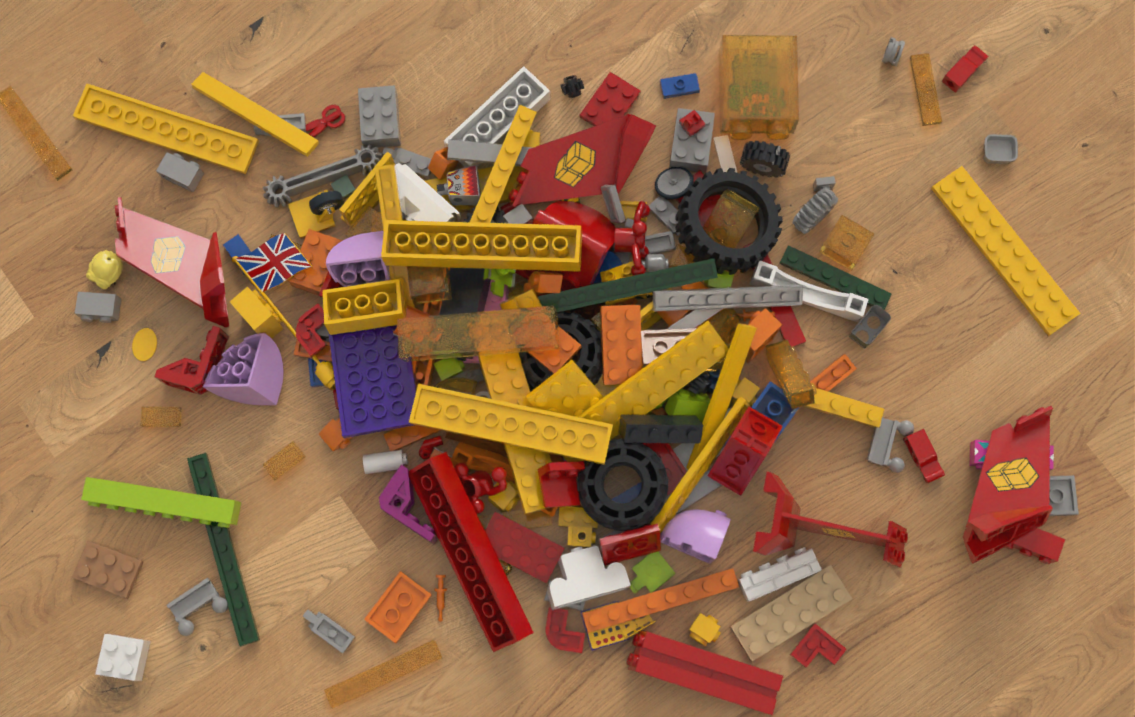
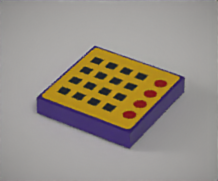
M619 601L611 602V603H608V604H605V605H601V606H598V607H595V608H591V609H588V610H585V611H581V612H580V613H581V616H582V613L589 612V611H592V610H595V609H599V608H602V607H605V606H609V605H612V604H615V603H619ZM623 623L587 633L591 650L629 640V637H624L619 627Z

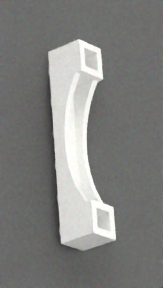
M760 260L755 267L750 285L756 287L803 286V304L857 323L863 317L868 303L867 298L853 293L836 292L803 282L779 270L777 266Z

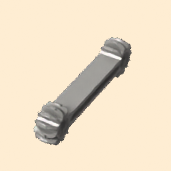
M361 144V150L355 149L356 155L286 180L281 175L278 179L273 176L272 182L266 180L268 186L263 187L265 191L263 196L265 199H268V204L274 203V206L278 208L281 203L285 207L286 201L292 203L291 196L331 183L345 175L350 176L362 172L363 176L366 177L368 172H371L383 157L382 153H378L377 147L372 149V146L368 144L367 148H365ZM365 158H372L368 163L363 162ZM283 189L282 193L275 194L276 190Z

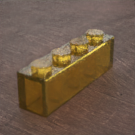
M788 340L766 345L767 361L791 408L796 409L815 403L816 387L814 383H810L807 370H803L801 359H797L795 347L790 346Z

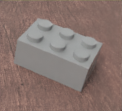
M395 85L358 88L361 142L364 147L367 148L368 144L372 148L401 146L398 94Z
M678 108L669 168L683 167L689 171L698 172L700 170L702 173H706L715 113L696 111L706 125L690 137L679 124V120L693 110Z

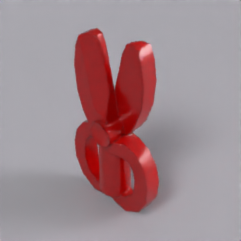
M335 104L329 105L323 110L321 119L313 120L306 125V131L312 130L308 135L314 138L322 133L327 126L330 128L342 126L345 122V115L341 112L339 106ZM336 109L335 112L331 113L330 115H328V116L326 117V114H327L330 110ZM341 117V120L335 124L331 123L334 120Z

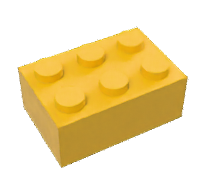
M246 287L230 301L257 334L265 333L272 339L284 329L280 324L283 321L255 289L251 291L249 287Z

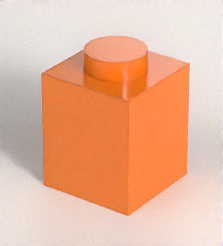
M448 147L436 151L428 166V169L439 180L446 178L448 172L454 171L459 162L458 160L447 159Z

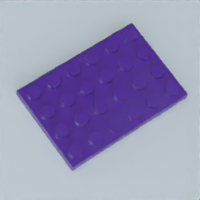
M397 325L334 335L329 334L343 438L415 425L409 423L416 395L410 346L408 340L393 334Z

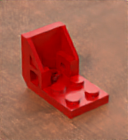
M212 326V329L208 331L206 336L207 343L205 349L201 350L200 362L183 358L157 369L154 377L164 385L198 395L208 392L203 385L212 366H217L221 361L229 336L220 327Z
M748 406L707 476L741 496L764 461L783 426Z

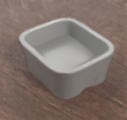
M991 134L985 138L983 147L984 161L986 163L1009 164L1017 159L1018 142L1014 136Z

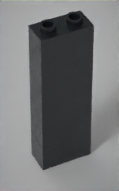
M450 267L436 326L443 334L438 343L433 341L431 347L437 357L442 359L455 357V359L460 361L473 359L475 345L469 327L482 322L491 282L489 278L484 279V268Z

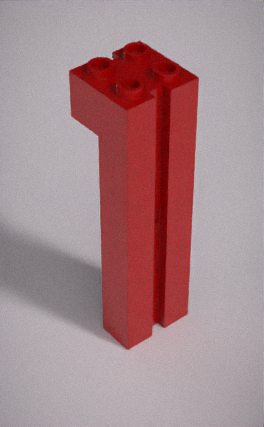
M639 631L638 634L634 635L632 645L635 646L633 654L629 653L626 662V665H629L628 670L773 715L777 701L776 696L780 690L783 675L648 631Z

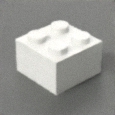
M104 634L95 674L142 681L150 641Z

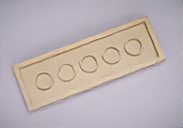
M829 565L730 628L752 662L847 603L852 597L833 567Z

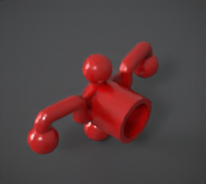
M644 201L638 203L632 228L615 229V252L632 253L634 264L631 268L632 276L646 273L641 260L645 259L649 254V249L645 246L647 226L641 221V218L649 216L650 207Z
M457 463L454 466L476 514L482 513L485 508L484 502L478 498L484 495L494 496L505 491L507 488V472L502 467L494 468L490 476L486 471L482 470L467 475L469 469L465 463ZM492 479H493L495 482H498L499 485L493 487V481H492Z

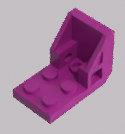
M400 465L379 496L380 508L434 545L438 540L435 530L427 524L421 526L419 524L420 521L409 513L415 505L414 489L409 478L408 468Z

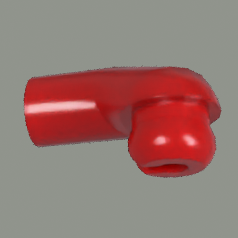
M441 435L423 441L419 449V456L422 459H428L434 447L443 445Z

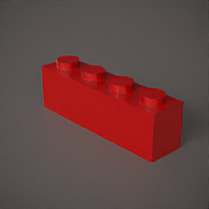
M1037 528L1005 548L1018 549L1020 554L1028 557L1033 555L1039 558L1038 561L1050 565V563L1058 562L1065 539Z

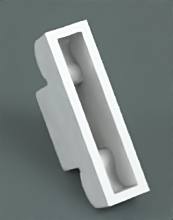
M598 546L586 549L577 547L572 549L571 553L560 557L558 563L563 578L554 579L548 586L547 594L552 610L627 590L631 585L626 569L621 563L613 562L605 569Z

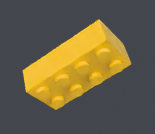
M400 279L323 290L324 325L330 335L407 324L404 289Z

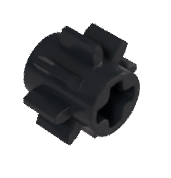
M571 75L563 79L564 84L560 86L564 95H568L569 98L581 95V89H584L581 78L577 79L576 75Z
M704 371L688 383L691 385L689 390L698 395L700 393L705 394L712 385V382L708 380L711 375Z

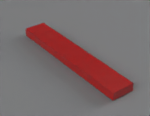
M752 243L744 245L743 248L750 246ZM767 254L762 261L772 265ZM791 306L769 307L771 312H775L774 317L782 324L779 330L787 349L806 342Z

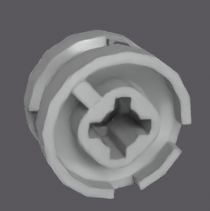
M891 37L882 62H890L892 65L897 66L905 41H896V38Z

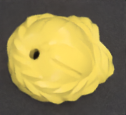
M100 251L90 262L86 277L92 282H96L97 286L103 290L107 289L121 276L123 262L112 251Z

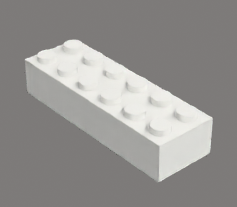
M522 67L444 140L445 147H448L449 139L503 144L519 105L537 112L550 100V90L525 67ZM459 161L464 167L476 165L478 168L482 164L479 162Z

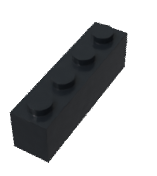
M621 415L618 433L624 443H701L703 424L697 416Z

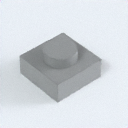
M835 176L816 178L813 183L814 191H820L823 188L832 190L836 184Z

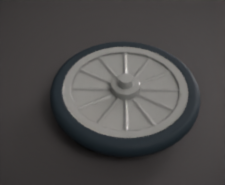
M683 167L668 168L662 171L656 178L655 190L659 196L665 199L680 198L693 185V176L689 170Z

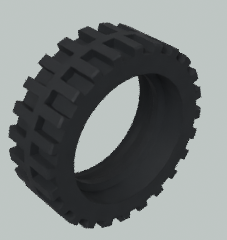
M719 168L716 169L713 175L709 171L704 174L702 179L700 177L697 178L678 206L679 211L675 217V220L679 221L675 227L676 233H681L678 240L680 244L684 243L686 245L685 253L687 255L691 253L695 257L694 262L714 258L718 274L728 271L729 275H733L739 269L741 273H744L750 267L752 269L756 267L759 260L762 261L776 245L777 238L782 231V228H779V226L783 222V216H778L781 207L780 204H775L774 200L777 197L774 193L770 194L767 191L769 186L766 183L761 185L757 181L759 178L755 175L752 178L747 176V171L742 170L740 173H736L735 168H729L727 172H723V169ZM726 195L744 203L753 213L758 225V235L755 241L750 246L740 249L725 247L715 242L704 231L699 220L698 211L702 202L710 196Z

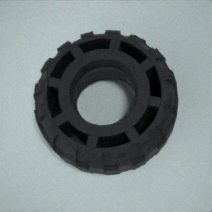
M561 311L547 314L546 316L581 344L580 358L576 364L590 381L596 385L603 374L600 331L589 319L587 320L575 312L566 313ZM519 346L518 353L528 386L534 390L552 376L553 373Z
M622 439L612 440L609 442L605 465L584 461L585 469L578 473L577 491L584 510L596 523L611 530H634L648 524L659 514L667 498L668 476L666 469L658 455L642 443H624ZM618 466H627L634 469L641 479L642 486L639 495L628 503H618L611 500L604 490L606 475L610 470Z

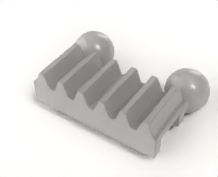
M882 417L880 427L874 428L866 460L881 466H888L892 472L899 473L905 467L904 461L899 457L889 459L896 429L902 435L909 436L914 431V425L907 420L898 422Z
M206 578L167 604V607L170 608L176 622L179 624L178 631L183 636H189L194 631V624L185 618L198 611L199 608L204 607L205 604L213 601L212 608L216 613H223L228 608L227 600L219 597V593L209 578Z

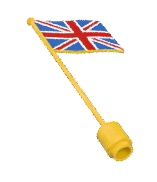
M283 233L269 239L250 253L241 257L234 256L232 262L238 265L296 337V331L264 293L283 284L300 271L313 267L287 234ZM314 355L312 358L317 363L315 375L326 388L330 390L336 389L332 363L330 361L320 362Z

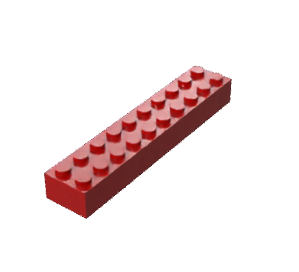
M447 452L431 457L409 470V478L493 653L533 634L531 625Z

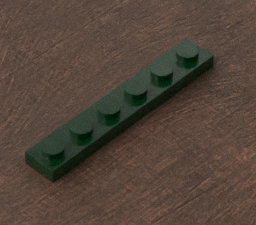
M789 245L779 263L841 293H853L867 298V305L871 307L878 305L885 310L892 295L888 291Z

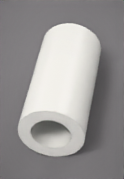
M402 450L363 455L365 474L398 470L400 465H408L407 453H403Z

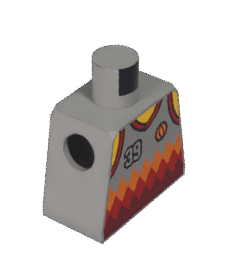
M472 165L448 172L447 183L438 184L437 193L440 196L449 195L452 205L477 206L480 199L477 166Z

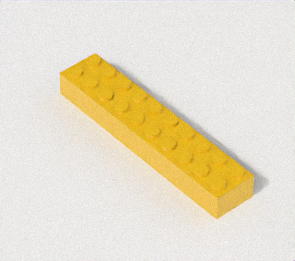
M385 220L381 258L385 266L580 271L582 229L580 225Z

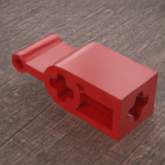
M974 45L949 70L941 82L956 93L989 56Z
M924 429L903 438L914 463L920 469L926 483L945 476L938 462L937 454Z

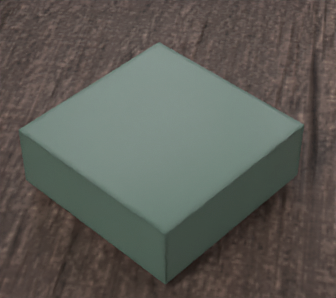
M347 175L331 183L334 191L340 192L343 199L352 195L356 190Z

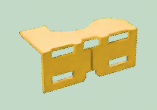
M647 615L642 619L637 618L634 621H627L619 627L624 637L628 638L656 621H653L650 615ZM629 623L630 626L624 629L623 626Z

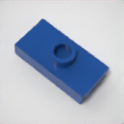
M696 73L660 79L663 99L700 92Z

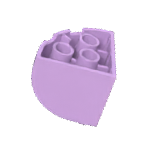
M384 231L352 236L341 241L331 249L326 258V266L336 283L339 282L343 287L391 280L389 266H385L381 258Z
M265 333L245 337L243 342L237 346L233 344L222 354L223 358L217 366H212L203 385L208 391L231 401L250 405H277L283 383V362L280 351L275 342Z
M699 509L680 512L666 524L662 533H660L661 543L711 564L716 559L730 518L726 517V513L716 510L715 513Z

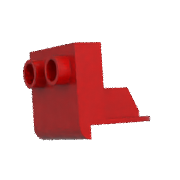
M572 201L554 202L544 211L539 210L532 224L581 226L582 249L580 271L516 269L515 273L529 280L530 275L534 271L560 272L563 275L560 291L592 285L607 252L615 244L616 228L613 223L599 211Z

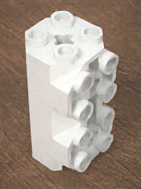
M398 163L395 165L403 220L460 221V213L406 164L401 165Z

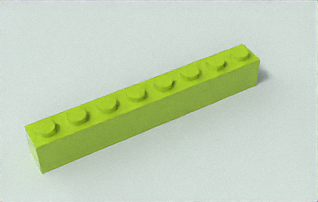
M86 477L81 500L88 501L89 506L100 507L101 503L107 504L106 508L118 510L120 506L125 507L126 512L137 513L138 509L144 510L143 514L155 516L157 512L162 513L163 518L174 519L175 515L181 516L180 520L192 522L194 518L200 519L199 523L211 525V521L218 522L219 527L230 528V524L237 525L241 502L91 477Z

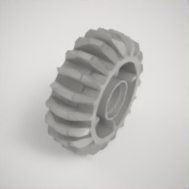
M828 188L821 189L800 209L792 223L803 234L810 232L834 208L838 202L837 196Z

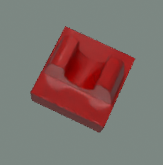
M695 110L679 120V124L690 137L706 125Z

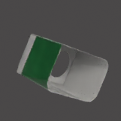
M878 305L872 306L851 331L849 337L865 349L891 320L890 314ZM876 316L880 319V326L877 329H871L867 325L869 317ZM859 330H864L868 333L869 339L867 342L864 343L856 336Z

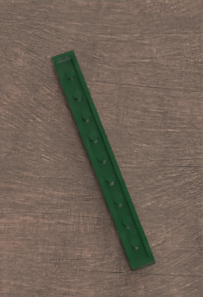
M712 258L560 291V293L537 296L542 305L537 309L547 315L718 278L715 261ZM535 310L526 314L527 319L533 314Z
M202 453L187 458L196 493L198 495L220 498L208 454ZM211 521V525H205L239 646L242 647L260 641L229 528L219 527L218 522Z

